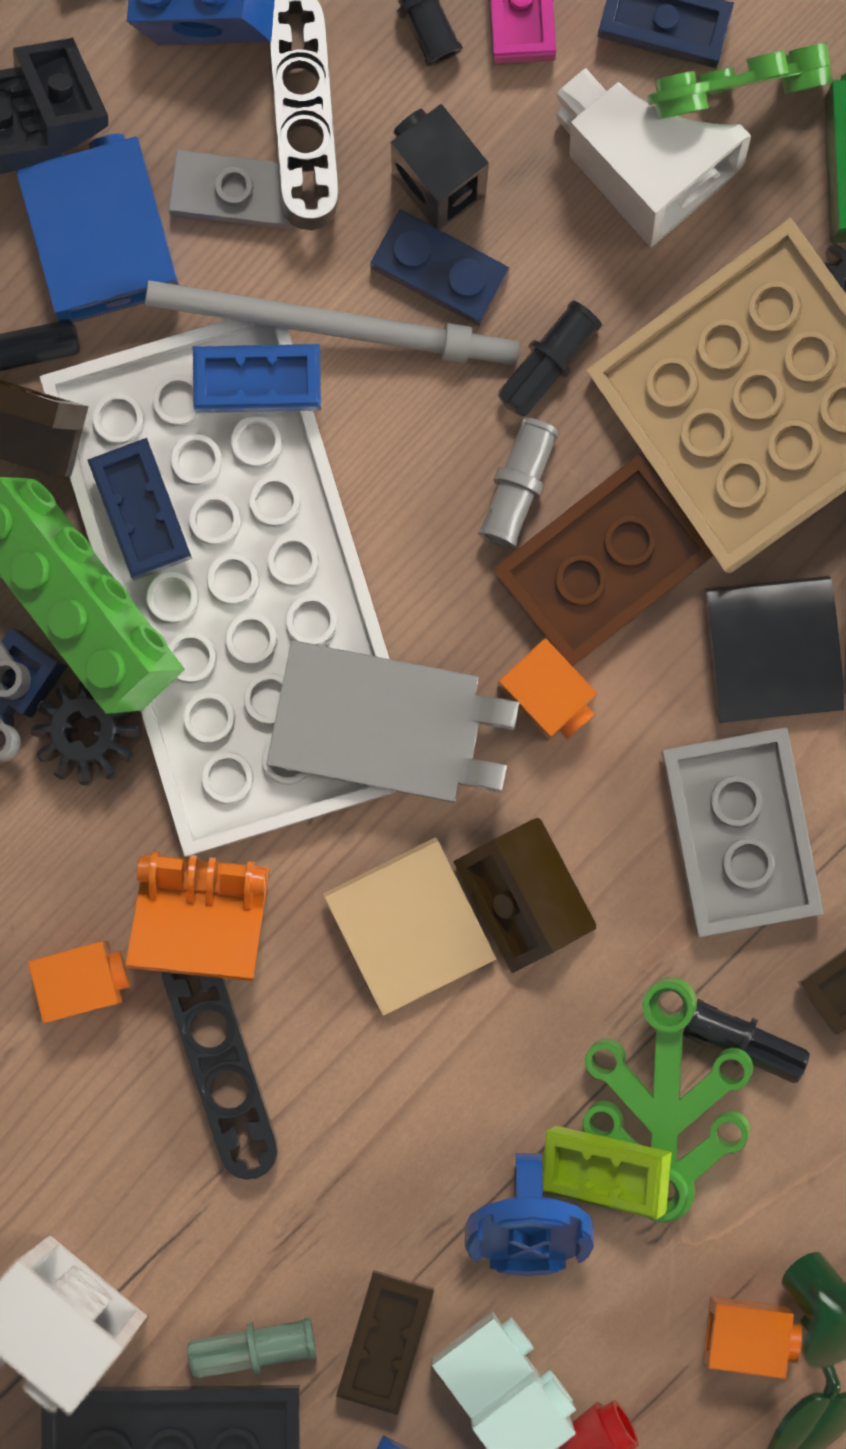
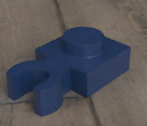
M10 628L1 642L14 661L23 664L29 670L31 676L30 687L24 696L14 700L0 697V717L5 724L14 727L13 715L16 711L22 715L33 717L38 710L39 702L45 700L67 665L22 631ZM13 669L7 670L2 677V685L5 690L10 689L15 684L16 674ZM0 731L1 747L6 743V737L2 731Z

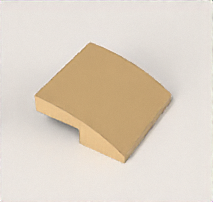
M436 837L323 893L383 1016L496 960L490 944Z

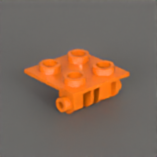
M153 851L152 855L144 854V856H140L137 867V882L140 883L125 964L126 968L253 981L270 867L255 866L253 861H248L247 865L217 862L215 857H210L209 861L198 860L196 855H191L190 859L161 856L158 851Z

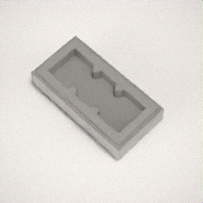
M185 150L176 151L169 204L171 216L293 231L294 225L290 224L285 218L281 207L278 162Z

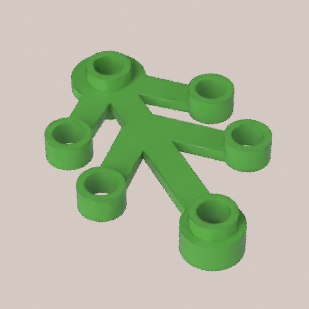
M827 43L791 50L788 55L783 50L748 58L749 72L735 75L734 67L697 75L698 83L695 71L657 79V83H655L656 93L646 95L648 105L655 104L657 117L660 120L708 109L706 96L736 90L742 86L782 79L784 94H791L830 85L833 78Z
M665 977L653 983L645 994L642 1004L645 1019L656 1029L654 1095L625 1064L626 1052L618 1041L610 1038L600 1039L591 1046L585 1057V1065L588 1072L594 1078L604 1080L652 1133L651 1147L672 1152L669 1182L674 1186L675 1194L667 1198L665 1215L657 1220L648 1218L661 1223L672 1222L684 1216L694 1201V1181L726 1153L740 1151L746 1145L750 1136V1124L743 1114L732 1110L724 1111L713 1121L710 1128V1136L678 1160L679 1134L728 1091H736L743 1088L750 1080L753 1072V1063L745 1051L738 1048L726 1049L716 1058L712 1071L680 1098L683 1028L688 1025L696 1011L697 999L692 987L686 981L677 977ZM668 991L677 993L683 1001L682 1009L676 1012L666 1010L660 1001L661 994ZM603 1049L612 1052L616 1057V1067L612 1069L600 1067L596 1063L595 1052ZM726 1060H736L743 1066L744 1075L739 1079H730L723 1074L721 1064ZM600 1100L589 1107L583 1118V1128L586 1133L638 1144L622 1128L624 1116L618 1105L608 1100ZM597 1112L608 1113L614 1121V1128L609 1131L598 1129L593 1123V1114ZM726 1122L734 1123L741 1130L742 1136L737 1141H727L721 1137L719 1126Z

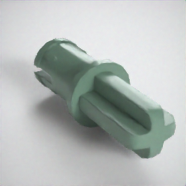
M310 1317L304 1318L301 1321L254 1329L253 1323H247L245 1331L195 1339L190 1341L187 1346L189 1368L193 1377L196 1378L253 1369L254 1375L261 1374V1367L309 1358L310 1360L317 1359Z

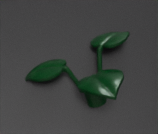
M812 1252L799 1258L787 1269L782 1278V1286L805 1314L800 1320V1323L807 1330L802 1347L803 1359L810 1367L822 1368L826 1385L822 1393L809 1394L791 1408L777 1427L767 1449H824L846 1430V1392L840 1393L841 1384L834 1368L835 1364L846 1359V1283L822 1253Z

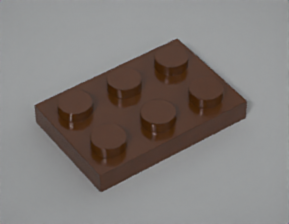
M639 453L494 567L492 573L543 637L574 667L714 555L662 479L643 455Z

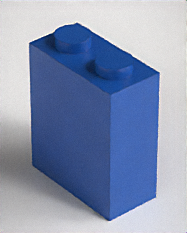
M123 134L105 135L91 141L87 150L65 155L64 152L38 164L16 170L52 305L59 321L71 320L75 323L144 304L148 280L179 285L145 158L137 136L125 139Z

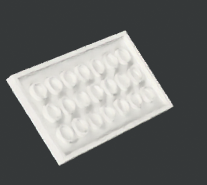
M231 319L40 376L44 393L89 406L70 479L90 545L112 576L126 589L130 599L150 625L161 634L168 648L185 668L144 710H141L185 857L397 793L396 791L268 767L266 765L291 640L389 659V655L314 412H194V346L292 344L289 331L286 328ZM147 438L193 559L133 581L87 460Z

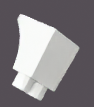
M586 68L557 92V100L562 107L557 112L556 120L570 134V158L650 248L728 183L745 164L751 135L741 124H711L679 116L658 120L656 107L648 105L646 101L634 95L619 82L606 91Z

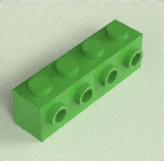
M0 477L1 578L106 714L144 710L185 668L168 648L161 634L150 625L130 599L126 589L112 576L94 553L88 540L77 531L59 508L49 490L36 478Z

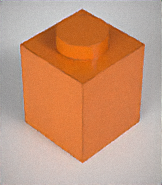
M546 638L504 675L497 685L509 700L519 702L518 709L548 741L559 731L568 740L595 715L587 705L598 693Z
M101 941L27 961L43 1023L124 1003L121 990L131 987L123 953L121 950L111 953L109 941Z
M711 1296L703 1361L710 1369L786 1379L788 1362L798 1363L802 1343V1325L793 1323L794 1313L786 1306Z

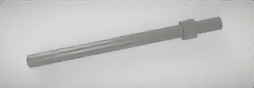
M148 280L146 287L145 306L440 353V360L466 364L468 358L515 366L519 354V341L473 334L472 327L446 323L443 329Z

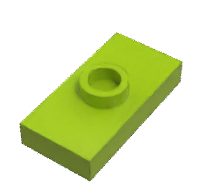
M554 1126L546 1130L542 1171L543 1192L657 1220L666 1214L672 1152Z

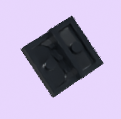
M74 38L13 48L14 68L0 70V174L13 172L51 159L78 146L109 126L107 111Z
M830 576L705 589L708 642L713 659L716 715L720 723L845 710L838 623Z

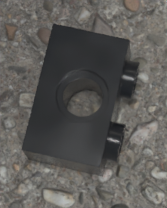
M442 103L428 114L423 109L413 112L395 128L393 134L396 138L391 141L392 176L433 227L441 230L486 195L489 162Z

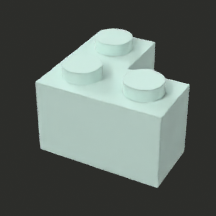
M493 1311L432 1357V1367L470 1416L472 1429L487 1449H557L576 1434L570 1415L576 1411L572 1404L573 1399L551 1369L540 1375L526 1355L534 1347L515 1320L511 1317L502 1324Z

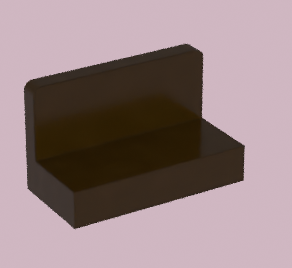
M0 379V459L59 478H69L72 474L89 406Z
M535 818L453 861L511 973L556 952L596 929L595 920L540 818Z

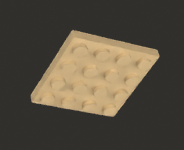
M791 217L586 369L723 570L729 574L846 491V293Z

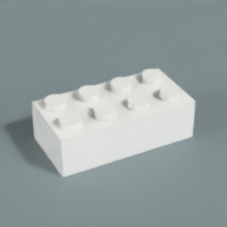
M49 1235L19 1258L0 1280V1368L7 1362L26 1377L27 1380L23 1384V1388L35 1401L46 1409L54 1412L60 1406L71 1414L147 1318V1315Z

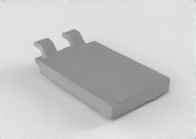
M291 640L266 765L268 767L455 803L458 784L502 793L507 765L474 760L473 754L479 724L514 731L519 702L477 696L479 676Z

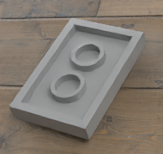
M779 728L662 750L661 755L696 937L824 914L788 728Z

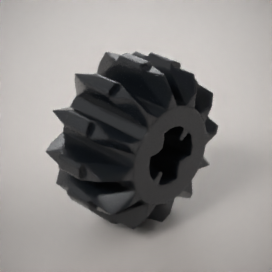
M81 681L78 685L79 698H74L71 690L64 683H60L55 686V691L63 705L57 709L49 702L40 701L37 709L42 714L53 718L51 725L37 724L31 727L32 736L41 739L52 738L53 742L45 745L37 752L38 759L42 762H48L62 755L54 772V775L61 780H65L78 763V780L83 786H90L92 784L93 765L95 764L98 765L101 774L106 779H114L117 776L116 769L108 758L115 754L121 760L130 763L135 757L132 751L119 745L120 738L135 739L141 735V730L138 726L131 724L119 725V721L127 718L134 711L106 714ZM81 717L86 718L91 723L100 721L101 731L93 732L99 739L90 747L80 740L72 742L71 732L79 731L73 725Z

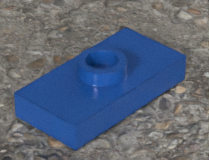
M320 344L194 346V412L321 411Z

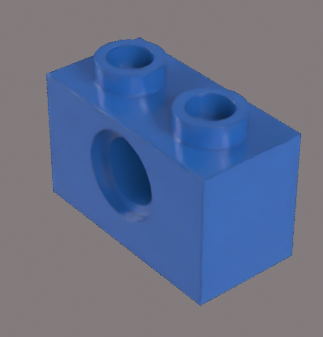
M128 0L127 22L157 45L271 42L275 0Z

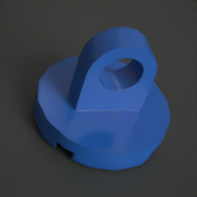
M515 1153V1198L484 1205L470 1214L465 1224V1248L472 1260L478 1263L482 1257L490 1259V1269L497 1270V1272L521 1276L553 1274L559 1272V1270L566 1269L567 1259L576 1256L578 1263H581L589 1257L594 1248V1226L590 1215L578 1206L557 1199L543 1198L541 1153Z

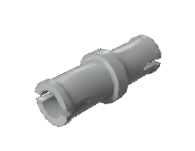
M533 418L521 419L520 429L505 467L497 469L493 479L494 483L498 486L483 526L480 527L478 532L481 538L505 548H516L518 544L517 539L533 499L540 498L544 488V484L540 479L554 442L559 436V431L555 427Z

